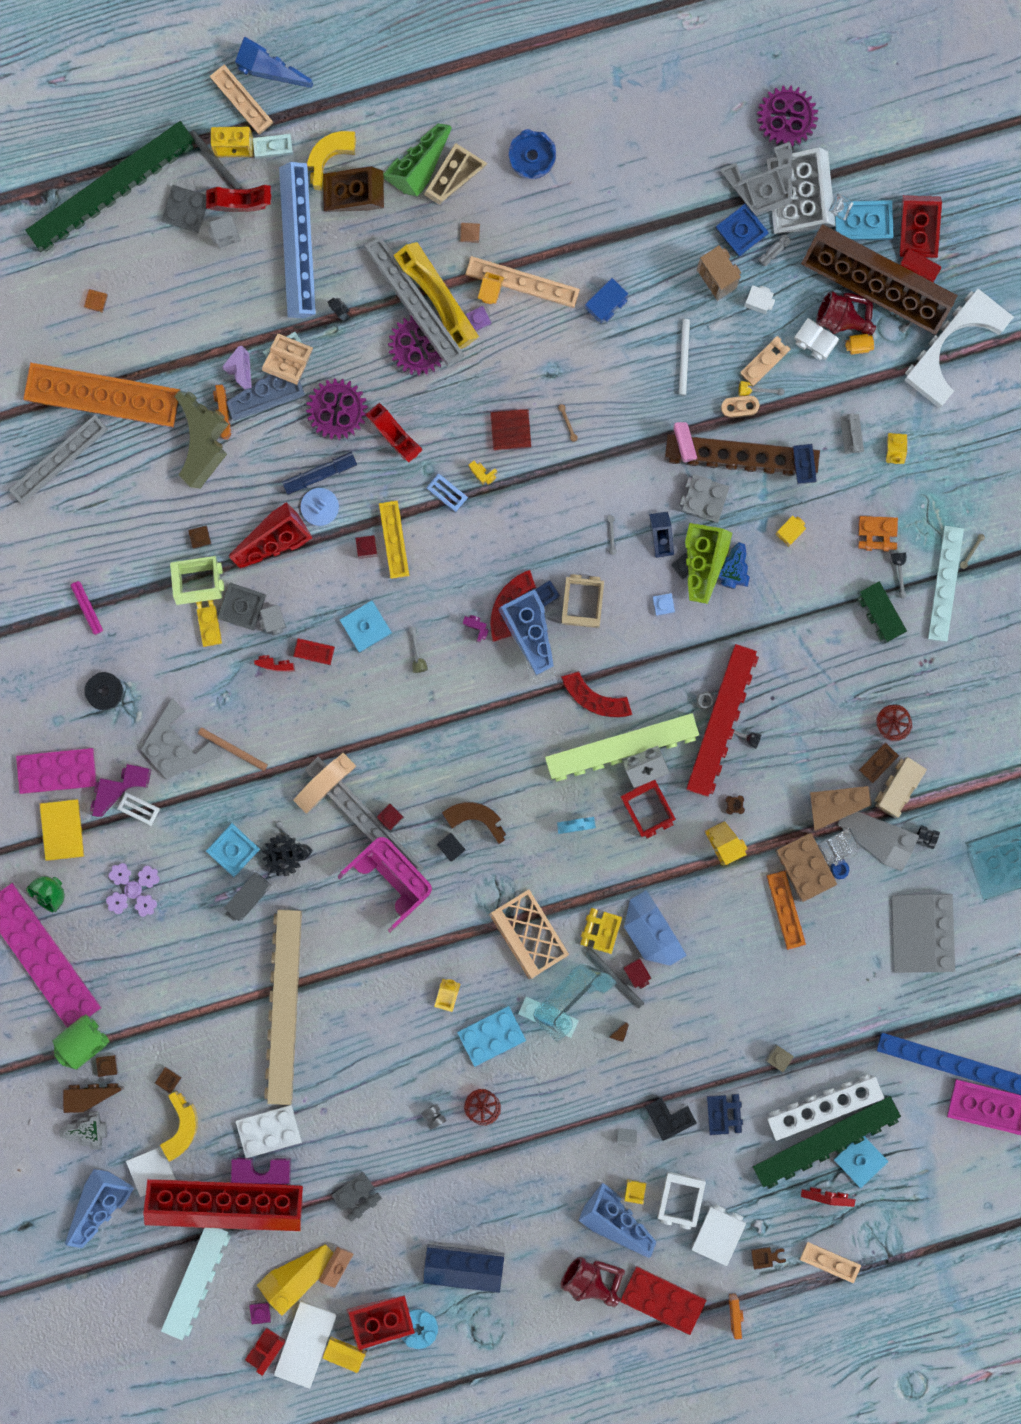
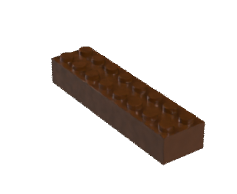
M823 224L801 263L935 335L941 328L958 296Z

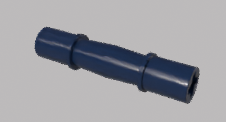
M351 451L335 459L332 458V461L316 466L302 474L300 472L298 475L282 481L287 495H290L336 473L341 474V472L357 466V462Z

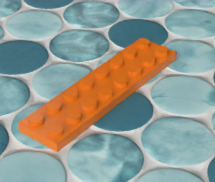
M30 362L23 400L174 428L179 404L174 396L181 390Z

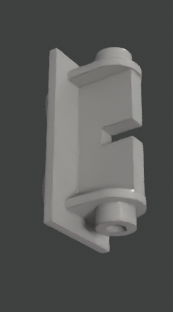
M850 413L847 416H840L845 454L864 452L859 414L854 415V413Z

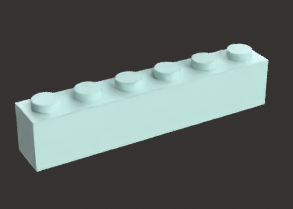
M204 1228L161 1332L183 1340L185 1336L189 1337L193 1328L190 1323L193 1318H197L201 1309L198 1307L200 1300L204 1301L208 1293V1289H205L207 1283H212L216 1274L213 1271L215 1264L219 1265L223 1257V1253H221L223 1245L227 1247L231 1235H228L230 1229Z

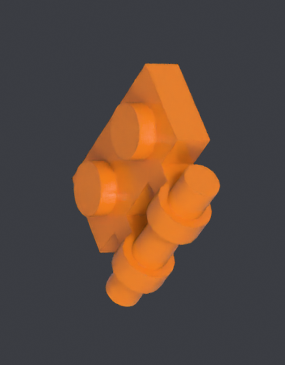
M859 516L858 536H866V541H859L858 549H866V551L882 549L884 552L897 550V542H890V537H897L898 518ZM872 536L883 537V542H873Z

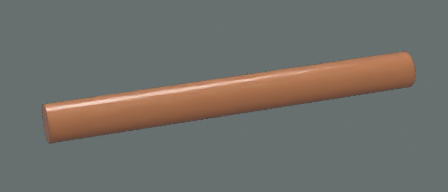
M200 728L198 734L257 768L263 771L266 770L268 764L206 729Z

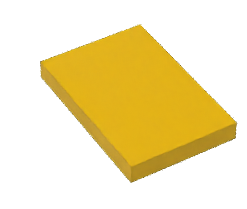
M79 799L40 803L45 861L85 857Z

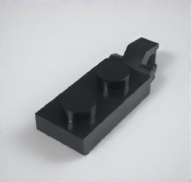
M332 298L327 302L332 311L344 322L350 318L348 314L350 310L340 298Z

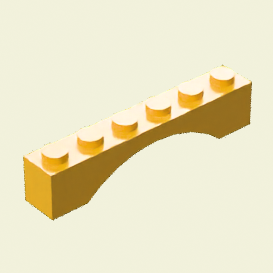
M418 242L406 244L393 255L402 270L415 280L431 299L444 327L460 349L466 348L479 338V335Z

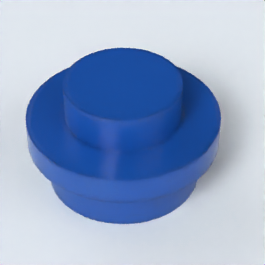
M842 860L833 862L830 867V871L835 879L846 878L850 871L848 864Z

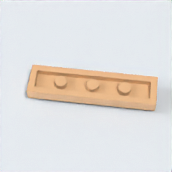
M225 64L210 75L212 81L258 135L273 124L270 117Z

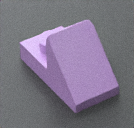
M238 346L223 365V369L229 375L235 374L236 382L244 389L252 388L249 352L243 346Z

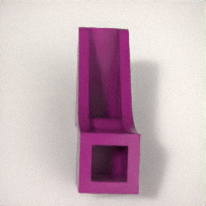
M127 764L126 768L123 767L121 773L123 783L100 778V781L96 782L94 793H97L96 800H93L91 803L90 811L93 812L92 816H104L126 790L133 787L148 788L152 769Z

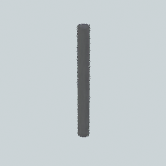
M192 130L190 135L193 137L195 144L233 189H242L241 185L205 142Z
M591 948L586 952L587 956L638 1008L645 1004Z

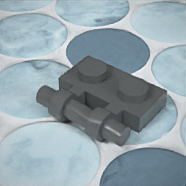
M364 1172L332 1194V1197L343 1211L348 1207L352 1209V1212L347 1215L351 1222L356 1218L362 1217L366 1210L370 1207L374 1208L377 1202L382 1199L378 1192L371 1196L369 1191L374 1186ZM364 1196L366 1201L358 1207L355 1202Z

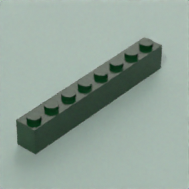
M888 1096L752 1166L762 1187L767 1186L770 1189L778 1185V1180L782 1178L788 1180L796 1175L795 1171L799 1169L805 1171L813 1167V1162L819 1160L821 1163L829 1159L830 1153L836 1151L838 1154L847 1149L846 1145L852 1142L856 1145L864 1141L863 1136L869 1133L873 1136L882 1131L881 1127L885 1125L891 1127L899 1123L898 1118L901 1115L892 1097Z

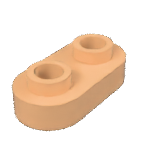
M754 396L732 397L723 401L721 411L728 418L752 416L757 413L760 404ZM751 403L753 408L747 409L746 404ZM729 405L734 407V410L731 412L727 410Z

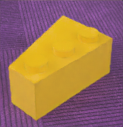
M725 821L704 831L721 865H727L747 855L745 851L748 849L743 839L739 840Z

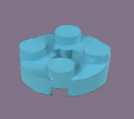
M594 817L557 822L558 834L596 828Z
M424 1309L409 1311L413 1328H416V1324H419L421 1327L424 1326V1330L421 1331V1334L415 1332L414 1334L401 1337V1339L410 1348L423 1349L430 1346L435 1341L438 1333L436 1318Z

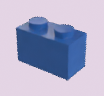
M611 278L585 304V309L600 324L604 320L608 322L614 316L613 312L617 308L621 309L628 302V293Z

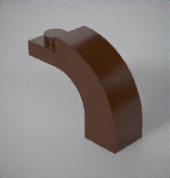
M464 802L453 805L442 812L452 829L464 821L478 820L489 828L498 844L505 841L504 836H506L503 828L501 825L498 827L495 825L501 821V818L485 805Z

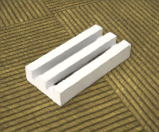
M125 792L117 808L150 826L153 825L160 811V808ZM127 797L153 809L154 812L151 813L126 801ZM125 804L150 816V820L123 808V805Z

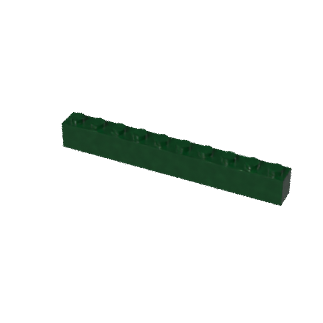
M181 121L177 122L25 229V231L40 252L50 250L55 242L66 239L70 235L69 232L83 227L86 220L97 217L102 209L114 205L116 199L121 196H127L133 187L144 184L150 175H156L161 172L162 167L167 163L172 164L178 159L180 154L192 150L195 144L193 137Z

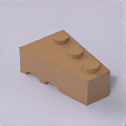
M870 786L810 792L814 831L871 806Z

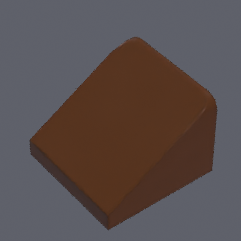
M624 1022L609 1035V1038L623 1042L628 1030V1022Z

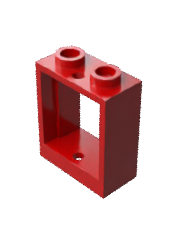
M656 780L645 783L620 796L641 838L645 836L648 839L657 834L655 830L661 827L663 830H666L674 825L673 821L676 818ZM653 788L669 818L643 831L628 801Z

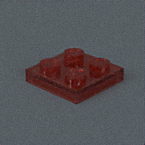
M528 409L490 412L494 451L531 448Z

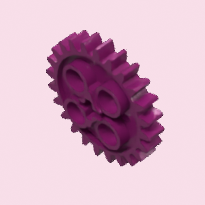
M784 85L781 91L774 88V94L768 92V98H762L764 104H759L758 106L762 110L757 111V116L762 117L757 119V123L762 124L759 127V131L765 130L763 137L769 135V143L776 140L775 146H778L780 142L782 144L790 142L792 148L794 142L800 146L801 139L806 142L808 140L807 135H813L811 129H816L817 127L813 123L818 122L819 119L814 116L818 114V110L813 109L816 106V102L810 103L812 96L805 97L807 91L799 93L800 87L793 91L792 85H790L788 90L785 89ZM781 103L784 106V108L782 110H778L775 108L774 104ZM800 105L803 110L797 112L793 109V106ZM785 114H789V120L786 119ZM778 121L782 127L777 129L773 127L772 123ZM797 123L801 129L793 130L791 125Z
M410 315L409 321L403 318V325L397 322L399 329L392 328L395 336L390 335L389 339L393 342L388 343V347L393 348L389 351V354L395 355L392 361H399L396 365L397 368L403 365L404 373L409 369L410 375L417 371L418 376L421 375V371H424L427 376L429 369L435 372L434 366L441 368L439 361H443L437 351L433 353L427 351V347L431 343L426 336H419L417 334L420 327ZM411 330L416 335L418 342L423 343L422 347L428 356L427 360L422 355L419 347H416L415 340L410 334ZM405 337L411 339V343L407 346L401 344V340ZM413 354H419L421 359L418 362H413L410 360V357Z
M334 378L333 384L326 380V386L319 383L321 389H313L315 396L309 395L312 402H307L306 404L311 409L306 410V413L312 415L307 419L308 421H314L311 424L312 428L318 426L317 434L323 431V438L329 434L330 440L337 436L340 441L341 435L348 439V433L355 436L354 429L361 430L359 423L365 424L362 417H366V413L363 410H367L368 406L363 405V403L367 400L366 398H360L363 392H356L358 390L357 385L351 388V381L345 385L344 379L337 383L336 378ZM341 393L342 397L340 399L339 406L342 411H338L336 425L333 426L332 424L335 418V412L333 408L337 407L338 394ZM328 394L335 396L334 401L331 403L325 401V396ZM346 398L354 400L351 406H345L343 401ZM323 413L331 414L329 421L321 420ZM343 416L350 418L349 423L346 425L340 424V419Z

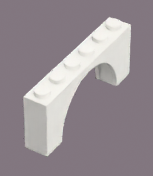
M979 289L975 293L971 291L964 299L967 303L963 308L959 306L952 314L955 318L951 323L947 320L940 329L943 333L939 337L934 336L929 343L930 349L927 352L923 350L917 357L919 360L917 365H911L905 372L907 377L904 381L939 409L954 392L945 381L939 365V354L944 340L956 330L974 326L989 329L1000 335L1014 318Z

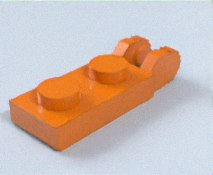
M221 384L215 385L216 391H213L214 401L218 402L219 409L217 411L225 416L224 420L229 424L220 435L222 439L227 440L232 433H230L231 426L226 390Z

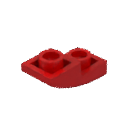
M270 655L258 656V660H254L256 666L266 670L296 672L295 664L290 663V660L278 661V665H275V659L270 658Z

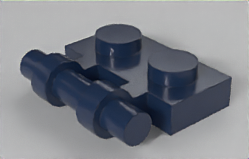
M732 1094V1102H727L726 1095L706 1096L709 1135L729 1134V1126H734V1133H742V1125L744 1124L743 1119H741L740 1108H742V1101H740L739 1094ZM733 1108V1119L728 1120L727 1109Z

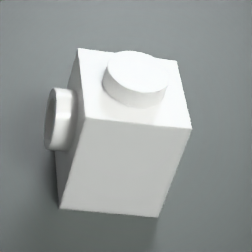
M752 285L744 307L766 315L767 310H772L775 300L772 297L774 293L770 292L771 290L767 287L760 286L759 288Z

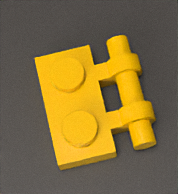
M591 908L589 915L585 919L587 922L584 932H581L580 937L582 939L580 945L587 947L589 940L595 941L593 949L612 954L622 917L603 912L602 919L596 917L598 910ZM594 923L600 924L597 935L591 934Z

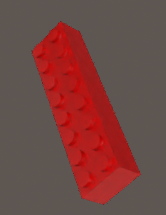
M147 1179L143 1212L144 1225L301 1232L303 1186Z

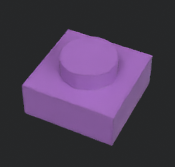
M483 306L466 314L475 331L491 324Z

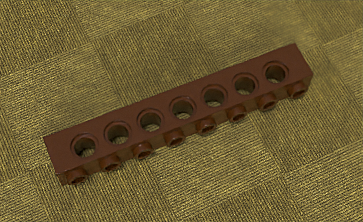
M668 434L664 460H668L670 464H680V461H683L676 436ZM691 437L697 459L687 462L689 466H699L700 463L706 464L708 468H718L719 465L725 466V469L737 470V467L744 468V471L756 472V469L763 470V473L775 474V471L782 472V475L794 476V473H796L793 447ZM702 448L707 449L709 456L701 457L699 450ZM721 450L726 451L728 458L720 459L718 452ZM813 450L817 475L820 450ZM740 452L745 453L747 460L739 461L737 454ZM759 454L764 455L766 462L758 463L756 456ZM777 456L783 457L785 464L777 465L775 458Z

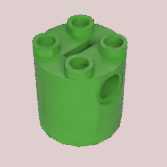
M85 1014L52 1040L54 1056L62 1066L78 1070L107 1046L110 1040L104 1033L98 1030L99 1025L93 1018L90 1019Z

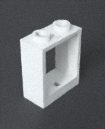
M667 1171L657 1218L661 1220L660 1223L672 1225V1222L680 1224L679 1227L684 1229L696 1227L706 1184L705 1179ZM671 1182L698 1188L692 1220L664 1214Z

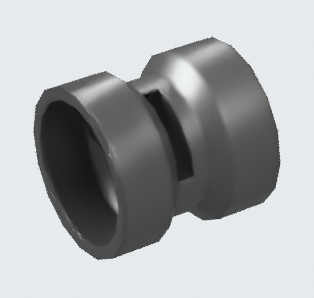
M438 1104L421 1112L422 1117L427 1120V1126L430 1130L447 1121L444 1115H441L439 1112Z

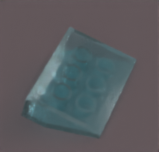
M1021 824L965 842L968 857L984 901L1021 889Z

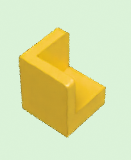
M627 1179L624 1201L644 1204L646 1183Z

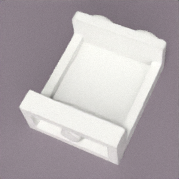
M717 1204L714 1207L710 1205L700 1231L690 1248L692 1251L728 1266L746 1222L743 1221L744 1217L733 1212L730 1215L725 1212V1208Z

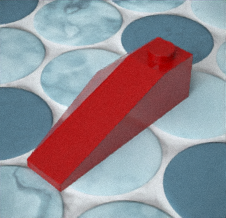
M286 502L272 511L229 554V558L241 569L258 563L267 556L274 555L275 557L280 555L281 551L297 549L312 539V535L298 513Z

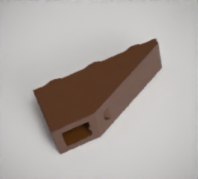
M108 1083L107 1087H99V1084H88L87 1088H80V1084L68 1085V1088L63 1089V1112H85L122 1091L124 1086H119V1083Z

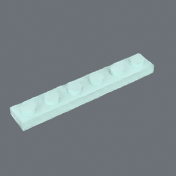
M944 526L928 640L948 641L964 532L963 528Z

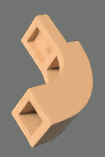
M342 753L314 777L293 801L307 814L332 788L353 771L356 765Z

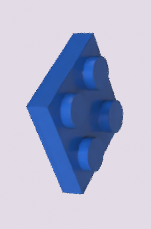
M746 203L715 227L738 257L769 234Z

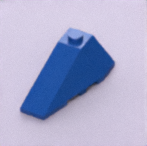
M247 37L243 38L235 60L238 71L245 75L249 73L255 77L312 88V79L292 66L285 67L286 64L281 61L282 59L277 56L270 57L266 52L267 49Z

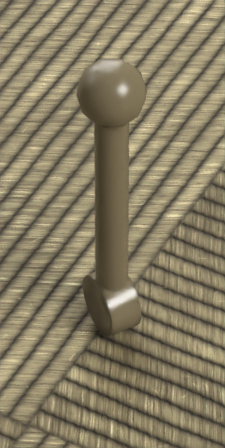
M983 534L978 535V540L966 559L960 563V568H967V563L980 542L985 539Z

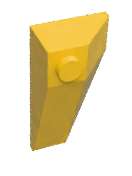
M324 1244L270 1271L257 1284V1287L273 1308L283 1316L321 1277L334 1252Z

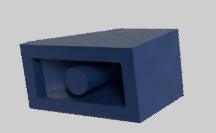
M668 511L649 514L655 558L674 555L672 525Z

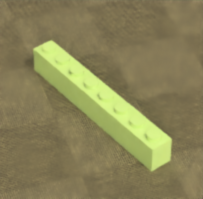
M692 713L545 757L551 780L556 779V782L567 779L566 775L574 773V776L585 774V770L589 768L596 771L604 768L603 764L611 762V765L622 763L623 758L637 755L649 748L666 746L667 749L678 746L677 742L685 741V744L696 741L695 737L699 736V732Z

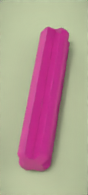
M81 582L72 583V591L94 635L101 633L103 628Z

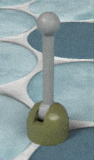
M410 627L409 633L412 635L416 659L412 663L413 673L425 672L428 670L426 661L419 656L415 635L416 628Z

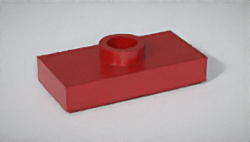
M297 638L293 657L331 666L335 647Z

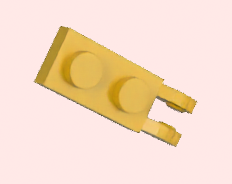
M208 600L209 607L206 608L202 607V601L196 602L203 647L223 644L217 609L214 606L213 600Z

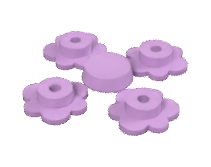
M124 863L118 866L114 865L109 873V878L114 880L116 885L120 883L126 884L125 894L114 892L113 896H108L106 899L109 905L108 910L121 914L123 909L128 907L126 901L127 897L132 899L137 898L135 909L139 910L140 916L152 915L157 907V902L150 895L144 897L140 896L142 892L141 886L151 888L153 884H157L160 881L157 869L145 866L138 873L140 877L138 882H129L131 871L127 870V865Z

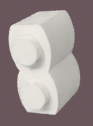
M807 318L794 338L797 341L795 344L803 350L806 348L811 350V355L818 360H826L839 342V338Z

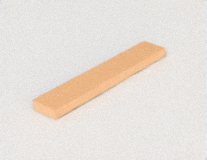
M473 256L470 257L466 276L483 280L486 272L504 277L502 287L575 308L580 291L578 288Z

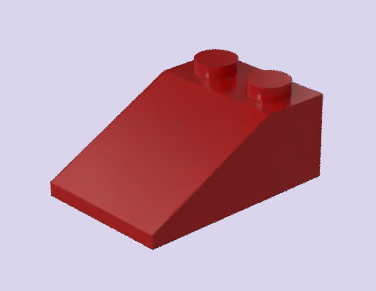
M902 195L900 257H904L908 249H911L926 258H938L942 211L941 196Z
M405 1295L346 1309L358 1350L415 1333Z

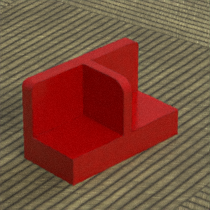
M266 1328L246 1357V1362L257 1368L256 1372L263 1376L286 1340L269 1328Z

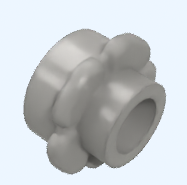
M707 691L698 694L696 697V704L699 709L710 710L715 703V698Z

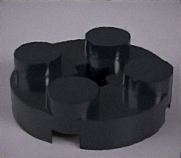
M99 672L87 681L84 693L91 706L98 710L106 711L119 705L124 695V688L121 680L115 675L108 672ZM103 686H107V690H109V694H106L105 697H102V693H99V689H103Z

